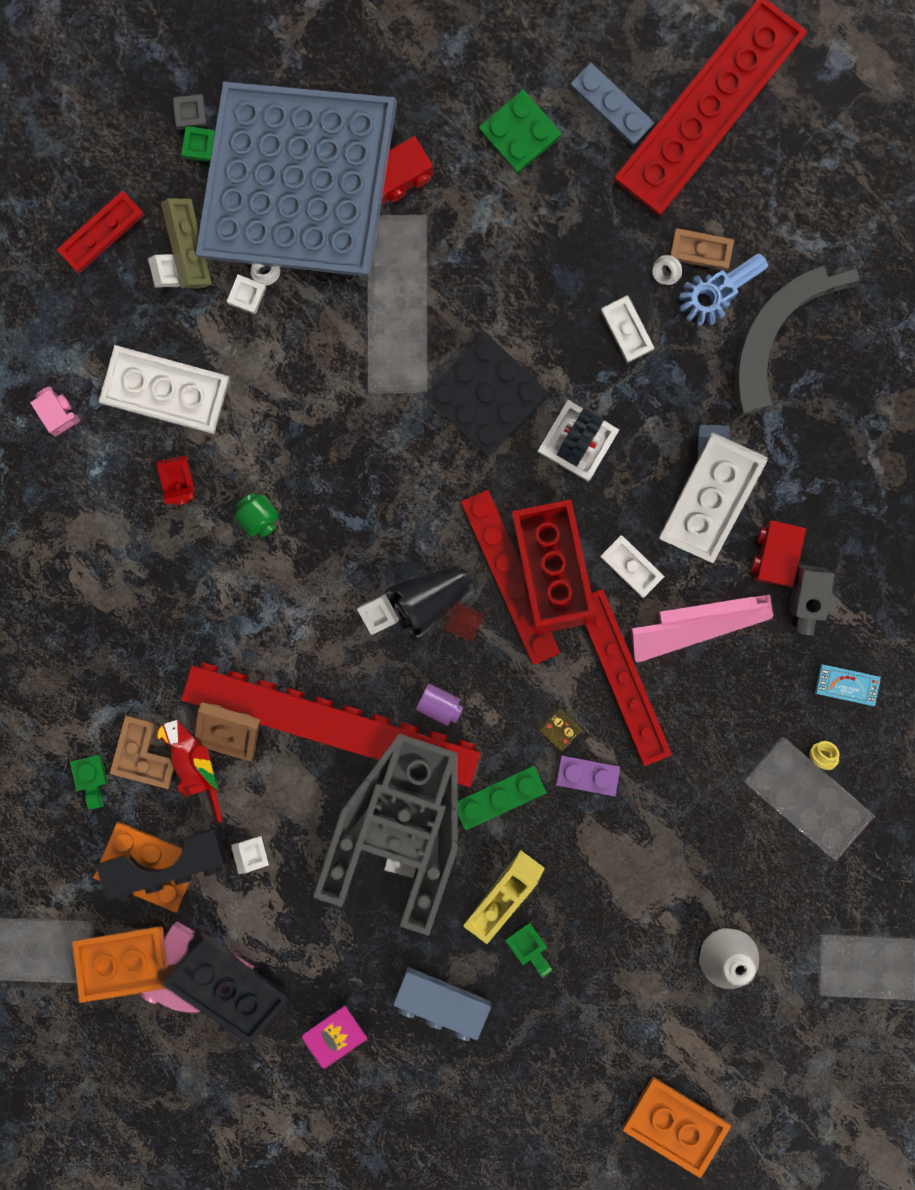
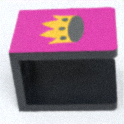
M347 998L305 1028L302 1039L321 1067L326 1068L367 1040L369 1029Z

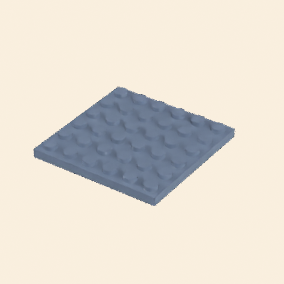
M223 82L196 256L212 260L370 277L397 106L395 97Z

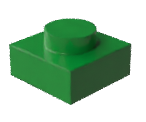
M186 126L181 153L182 157L210 162L215 130Z

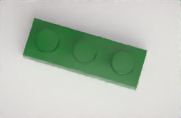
M533 765L458 800V816L466 831L547 792Z

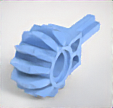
M756 254L727 275L724 270L713 277L707 275L704 283L699 276H695L693 284L686 282L684 285L686 292L679 295V299L686 302L680 306V311H690L686 318L687 321H691L694 316L698 317V326H702L705 318L709 325H713L716 322L715 317L722 319L725 316L723 309L730 306L729 301L738 294L737 289L768 268L766 259L761 254ZM698 295H707L711 300V306L700 305L697 299Z

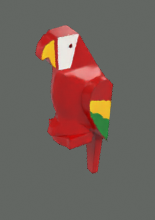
M177 720L161 724L156 729L155 738L156 740L161 738L170 747L172 764L180 778L177 792H180L181 796H189L206 790L217 823L222 822L216 793L218 790L208 749L201 745Z

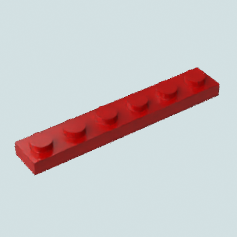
M489 490L462 501L461 504L532 665L560 654L551 632L537 634L524 569Z
M601 589L592 593L596 623L586 624L585 627L641 762L645 767L671 756L672 753L605 592Z

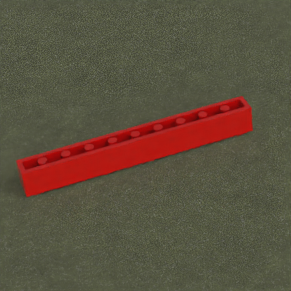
M201 662L200 667H191L181 701L198 706L202 702L210 705L216 704L230 711L246 713L260 719L259 724L377 760L381 759L400 733L457 752V784L471 787L481 753L475 750L476 744L459 739L457 745L447 742V735L430 731L429 736L418 733L419 727L404 722L401 723V727L389 724L390 718L373 714L372 719L360 715L362 710L344 705L343 710L332 707L333 701L316 696L315 701L303 698L304 692L287 688L286 693L275 690L276 684L261 679L258 680L257 684L246 681L247 675L230 671L229 675L217 672L218 666Z

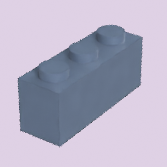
M407 967L393 1006L398 1007L397 1012L406 1017L414 1018V1015L426 1019L425 1023L439 1030L442 1027L453 1030V1035L457 1038L469 1041L470 1038L478 1040L490 1011L491 1001Z

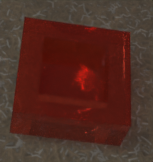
M457 603L445 631L473 642L484 614Z

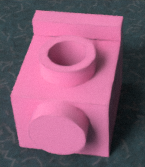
M51 387L39 391L35 395L36 399L30 402L48 432L54 436L61 434L81 421L76 414L68 412L72 408L63 394L58 396Z

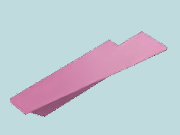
M770 595L658 612L657 625L629 629L634 660L641 662L772 619L773 610Z

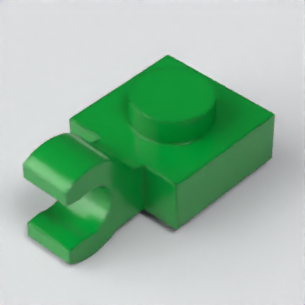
M102 755L70 762L76 791L86 790L88 810L104 807L99 786L108 784Z
M530 922L505 939L522 965L531 961L542 978L552 971L551 966L541 954L542 951L547 949V946Z

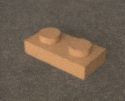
M676 228L670 255L679 262L727 271L730 265L734 239Z

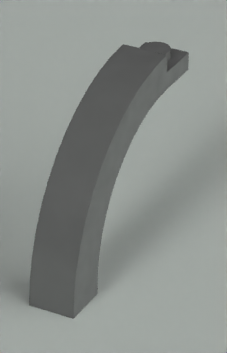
M825 265L810 270L782 287L756 315L742 341L735 368L734 388L739 417L768 409L773 405L767 379L768 359L774 338L786 318L794 310L814 298L853 287L860 280L857 269L847 271L846 267L829 272V277Z

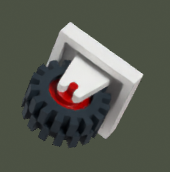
M567 400L540 446L538 453L589 482L619 429Z

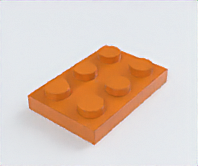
M117 822L100 863L131 853L139 863L146 867L164 869L177 862L183 848L122 822ZM97 870L94 879L101 881ZM173 880L163 883L164 889L146 894L145 889L133 892V894L177 913L191 881L175 885Z
M163 927L72 941L80 1003L166 989L161 985L156 975L161 968L164 970L168 966Z
M654 1076L650 1079L622 1126V1130L699 1178L704 1174L731 1128L729 1122Z

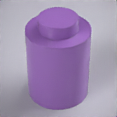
M428 684L416 711L448 726L450 721L457 722L464 707L458 705L461 700L460 698Z

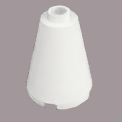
M722 928L711 933L704 940L701 946L699 964L703 974L712 984L725 989H735L749 983L753 979L759 966V952L755 942L746 933L736 929Z

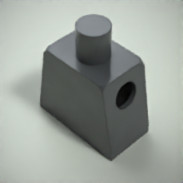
M798 564L790 600V612L795 617H798L796 633L814 635L816 620H826L835 574L825 567ZM813 599L812 604L809 607H806V603L809 600Z

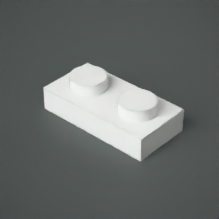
M628 296L601 309V313L626 363L654 350V346Z
M622 535L600 556L642 598L664 577Z

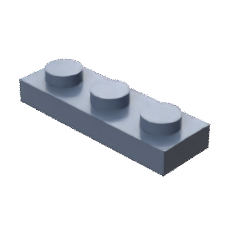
M592 63L571 82L570 88L632 147L654 127L655 123Z

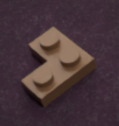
M128 715L125 716L110 774L165 789L170 788L175 770L172 759L149 752L156 726L155 722Z

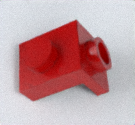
M187 455L157 461V469L164 491V503L183 505L188 503L190 499H193L195 486Z

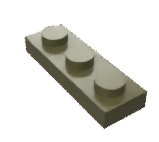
M167 198L161 202L181 288H206L212 283L206 259L196 256L199 229L192 200Z

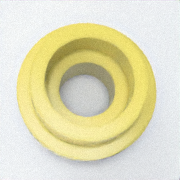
M821 741L810 749V758L819 768L831 770L837 766L840 754L838 748L831 742Z

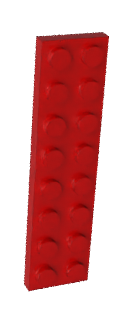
M757 0L614 177V181L660 217L804 38L807 30L770 1Z

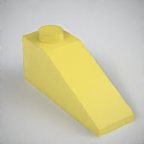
M520 850L464 923L463 927L488 944L535 888L545 868Z

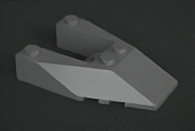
M399 733L341 811L313 898L342 907L361 850L418 868L400 927L429 936L458 850L457 752Z

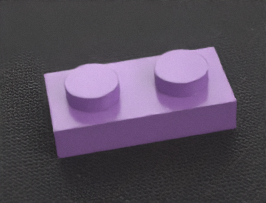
M561 755L556 785L615 796L620 766Z

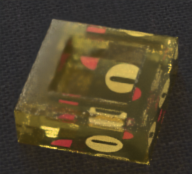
M560 709L540 731L563 751L582 729Z

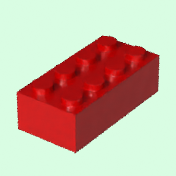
M571 499L512 511L537 634L596 623L594 603Z

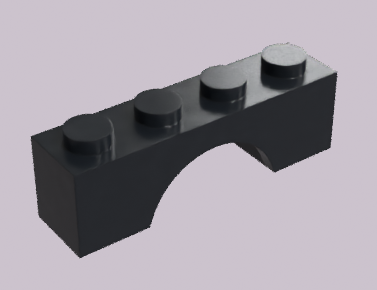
M214 828L185 838L181 856L174 865L168 868L152 869L139 863L131 853L103 861L96 866L106 900L115 898L116 902L119 903L134 898L133 892L145 889V893L150 894L164 889L163 883L173 880L175 885L187 883L193 880L191 875L203 872L204 877L222 872L221 866H224L228 861L219 830Z

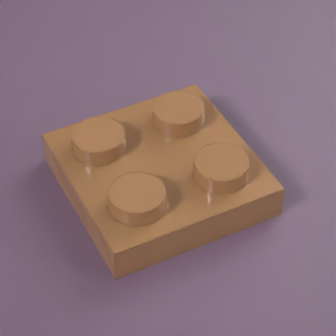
M202 702L197 715L195 739L207 749L251 762L255 753L260 719L246 713H237L224 709L216 704L210 705Z

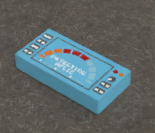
M820 665L814 694L875 706L881 677Z

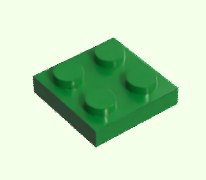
M524 89L479 127V132L516 174L521 172L562 136L558 128Z

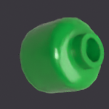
M254 492L236 504L237 510L234 517L248 536L260 535L261 538H264L276 530L274 523L278 520L279 513L265 495H256Z

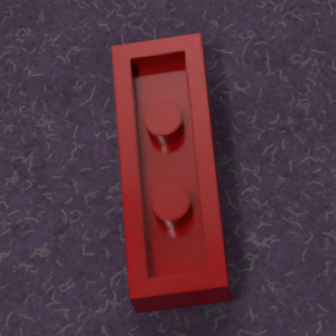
M122 190L64 242L57 251L79 274L142 218L144 213Z

